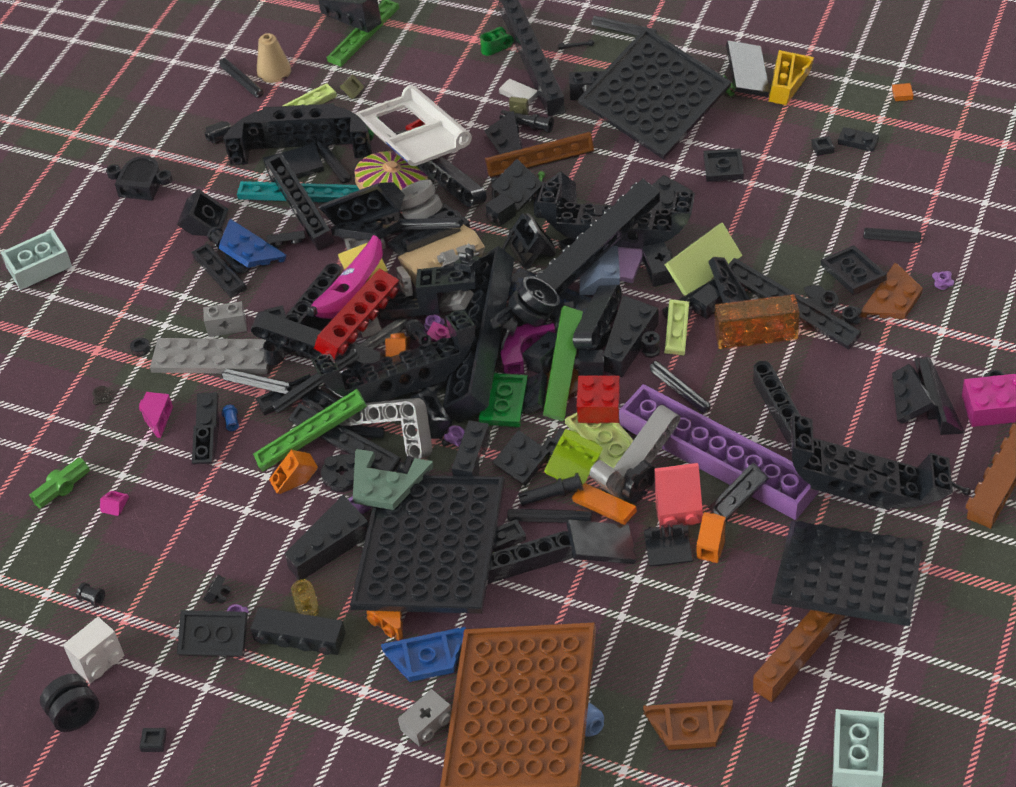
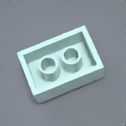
M53 229L1 252L6 268L20 290L72 267L67 250Z
M836 709L832 787H882L884 713Z

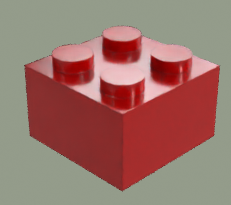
M578 376V423H619L620 376Z

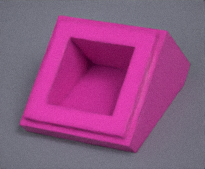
M116 491L108 492L100 498V511L115 516L120 515L129 499V495Z

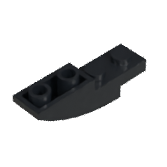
M217 392L197 393L196 426L193 428V465L212 464L214 462L220 419L218 415L219 395Z

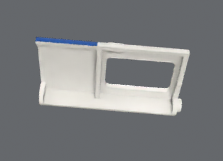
M413 85L407 86L403 90L401 97L355 113L369 129L410 166H417L465 148L472 139L471 134ZM402 108H408L425 125L396 135L377 117Z

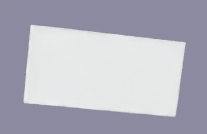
M508 79L499 88L500 94L509 98L511 96L527 98L528 104L538 96L537 90L512 79Z

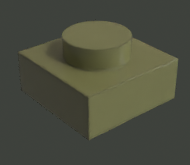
M352 74L340 88L352 100L360 93L364 86Z
M511 96L509 99L510 112L514 110L515 113L528 115V99Z

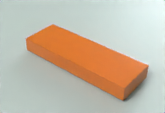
M586 483L583 484L584 491L578 490L572 496L573 502L624 525L637 512L635 505Z

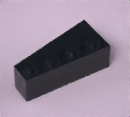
M318 0L322 14L368 33L382 24L378 0Z
M623 295L604 352L605 372L620 376L621 378L624 376L644 346L642 343L643 334L649 331L654 332L659 324V311L657 307Z
M342 495L285 552L288 568L299 581H302L365 540L368 521Z

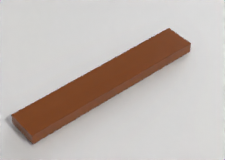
M587 132L485 158L488 176L493 177L501 175V173L503 174L504 170L516 159L528 168L594 151L592 134Z

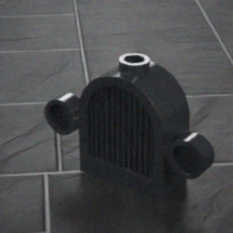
M150 156L132 158L122 169L116 164L106 168L108 178L116 180L115 187L118 196L122 198L153 201L160 185H168L173 180L171 172L169 170L160 171L158 162Z

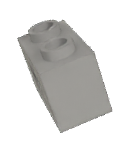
M242 301L203 307L204 323L208 337L247 331L246 315Z
M430 689L398 718L400 730L418 746H421L424 742L429 741L438 729L450 722L451 706L435 691Z

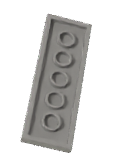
M158 338L150 369L152 373L222 374L225 369H232L249 374H267L269 365L265 362L263 344L266 340Z

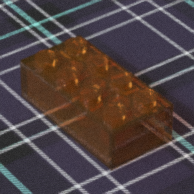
M795 294L715 304V335L718 348L724 349L798 339L800 312Z

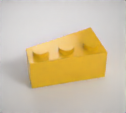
M779 50L774 68L769 102L787 105L809 75L814 57Z

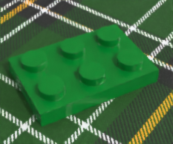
M495 373L489 406L484 411H480L479 422L488 423L493 426L520 427L528 375Z

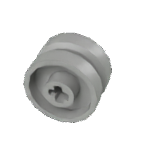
M420 180L401 190L405 194L401 206L404 219H426L442 208L443 204L438 194H434L436 190L431 180Z

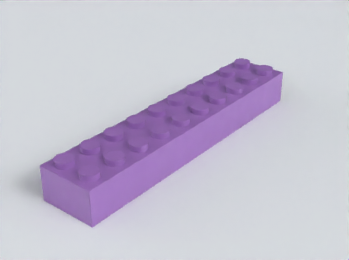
M644 384L619 410L620 425L636 435L639 434L660 405H664L680 415L678 426L662 449L690 464L698 463L699 469L729 485L753 462L756 463L769 479L751 497L794 520H797L819 493L817 490L810 489V484L798 475L792 461Z

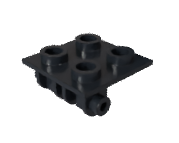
M681 523L671 527L668 524V528H664V525H661V528L648 527V529L644 530L649 567L693 562L688 525Z

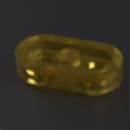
M304 579L296 581L291 587V592L297 613L317 616L319 606L312 583Z

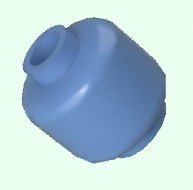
M588 703L586 737L598 734L604 726L603 713L591 703Z

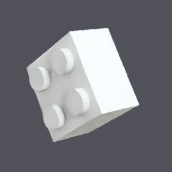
M99 617L95 618L63 644L73 669L89 684L100 678L105 671L124 657L115 631Z

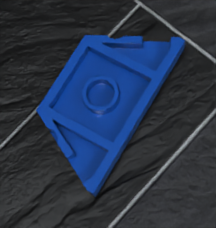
M232 219L229 220L220 241V250L247 268L256 267L257 265H268L271 260L278 259L280 262L286 260V254Z
M466 627L381 644L382 652L409 682L454 673L461 653L463 634Z

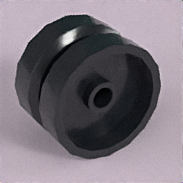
M532 276L525 277L520 283L518 290H515L509 299V306L520 319L533 326L544 325L560 303L559 295L548 283Z
M69 673L53 680L43 690L39 700L45 714L49 716L56 730L61 732H71L86 725L99 709L97 696L89 688L85 679L77 673Z

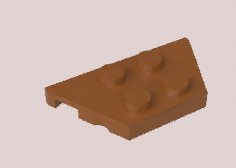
M894 263L887 273V281L879 284L863 307L860 317L867 318V315H879V318L905 319L921 296L923 288L897 263Z
M733 700L643 706V712L668 750L716 747L733 709Z

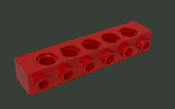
M379 268L320 332L314 349L322 354H331L334 360L339 355L342 356L346 352L348 345L356 341L359 332L363 333L369 321H374L379 310H384L389 299H393L399 290L397 288L399 280Z

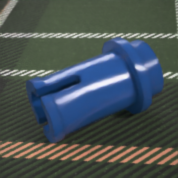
M226 405L222 410V416L225 417L226 429L228 431H235L239 428L237 420L238 410L234 405Z

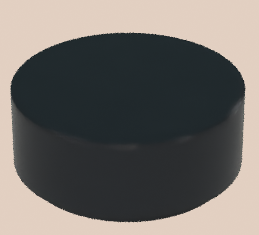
M137 338L131 342L130 349L134 356L141 357L150 352L151 346L146 338Z

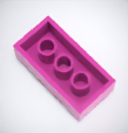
M1016 374L964 379L962 398L971 427L1016 422Z

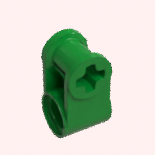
M503 27L483 33L480 36L481 53L491 56L499 51L508 49L512 46L514 38L507 34Z

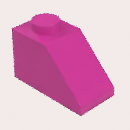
M146 392L144 398L140 401L139 410L142 412L145 422L155 436L161 438L173 405L169 394Z

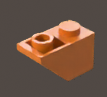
M405 333L390 334V337L385 339L386 357H392L402 351L409 350L410 336H405Z
M291 450L269 480L276 493L281 494L307 483L318 467L310 453Z
M704 512L697 541V558L718 563L725 544V517L715 513Z
M366 611L367 619L373 626L378 625L390 638L394 637L398 641L403 639L401 611Z

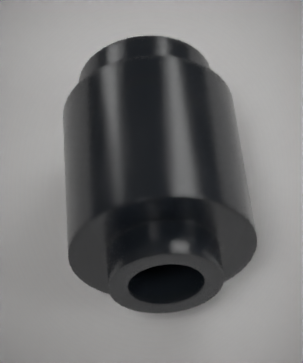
M220 121L206 127L204 134L207 141H211L214 144L224 140L223 138L231 126L228 121Z

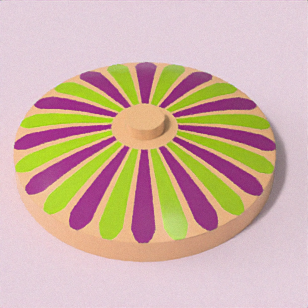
M395 151L371 154L363 158L355 168V183L360 190L384 182H394L402 190L414 182L428 179L424 172L416 166H410Z

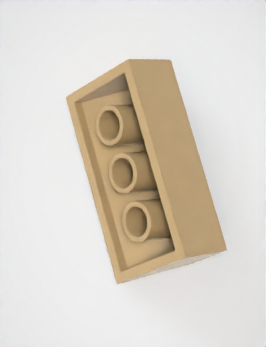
M463 225L460 228V232L398 256V260L416 287L417 269L442 267L443 263H439L437 259L441 252L453 249L455 255H458L457 247L474 244L476 249L474 253L479 252L478 257H481L485 246L476 232Z

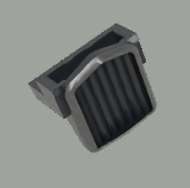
M522 213L512 227L515 234L508 245L521 266L529 269L539 254L554 257L556 249L551 238L543 231L529 213L526 215Z

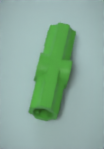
M77 458L61 471H52L47 476L46 482L29 494V496L40 509L58 495L65 496L69 494L73 489L74 483L90 472V469L82 458Z

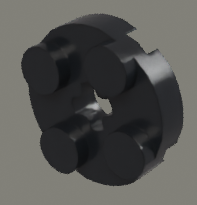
M340 454L327 457L321 469L324 485L331 487V490L335 492L352 490L355 455ZM340 471H347L344 472V475H340L338 473Z
M642 460L634 469L629 468L624 475L626 481L621 491V496L634 503L643 499L648 493L645 489L648 485L652 487L655 482V467L646 460Z

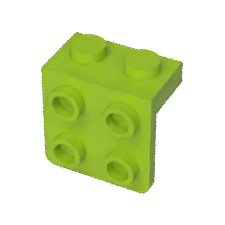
M565 429L545 468V473L558 480V478L565 479L575 476V473L578 472L583 485L603 447L593 440L585 439L575 431Z

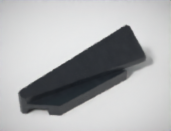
M914 358L917 374L922 381V385L930 394L931 400L936 404V407L927 411L928 420L937 419L940 435L964 433L961 422L931 358Z

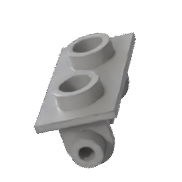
M466 244L456 248L458 255H455L454 250L451 249L441 252L437 259L439 263H443L442 267L452 266L459 259V253H465V248L473 249L474 252L476 249L474 244ZM474 253V256H478L480 253Z

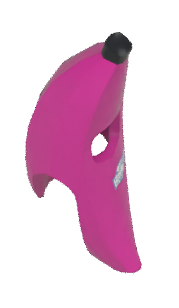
M372 236L367 245L336 281L313 302L311 307L307 308L308 316L332 320L363 287L383 255L382 242L377 236ZM342 284L349 285V289L344 291Z

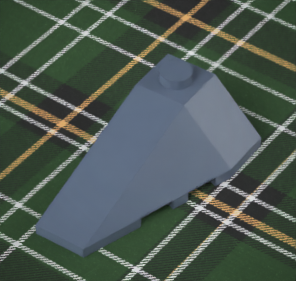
M612 246L581 275L580 295H594L597 288L602 285H620L618 246Z

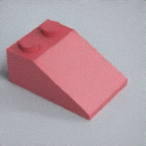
M698 463L655 468L656 511L660 528L661 525H664V528H668V524L673 527L672 525H679L681 523L683 525H695L702 522L703 509Z

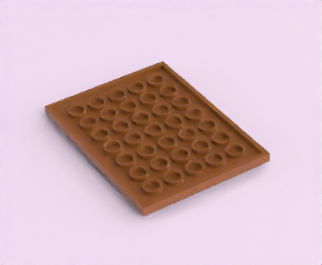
M595 623L464 629L440 787H580L596 636Z

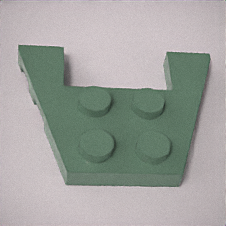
M356 449L353 484L354 504L394 510L410 493V489L415 483L419 484L423 480V475L433 469V462L415 458L408 474L372 469L370 467L375 459L374 452Z

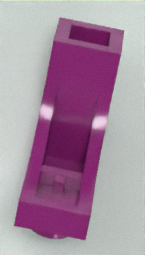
M526 323L516 328L514 336L508 335L504 348L501 350L503 373L525 374L522 353L548 331L555 333L554 324L534 327Z

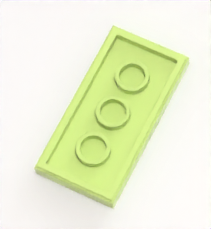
M720 223L668 261L665 266L685 296L714 277L708 263L712 257H724L729 264L733 258L738 259L742 254L724 224Z
M577 413L565 418V424L570 430L577 432L587 440L595 441L599 446L603 447L597 461L601 460L612 468L616 466L633 442V439L619 423H578Z

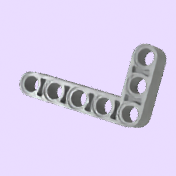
M420 398L366 403L367 407L340 423L342 426L401 421L407 456L422 459L432 453L426 405Z
M664 405L657 407L616 466L612 468L599 460L592 466L590 477L605 491L624 500L625 498L621 496V491L626 481L624 479L626 471L629 468L634 469L642 460H646L651 464L678 426L680 415Z

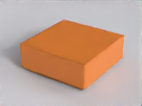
M910 83L892 85L895 101L913 100Z

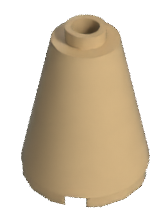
M266 33L259 38L257 75L267 83L280 82L283 77L290 75L291 65L276 37L273 34Z

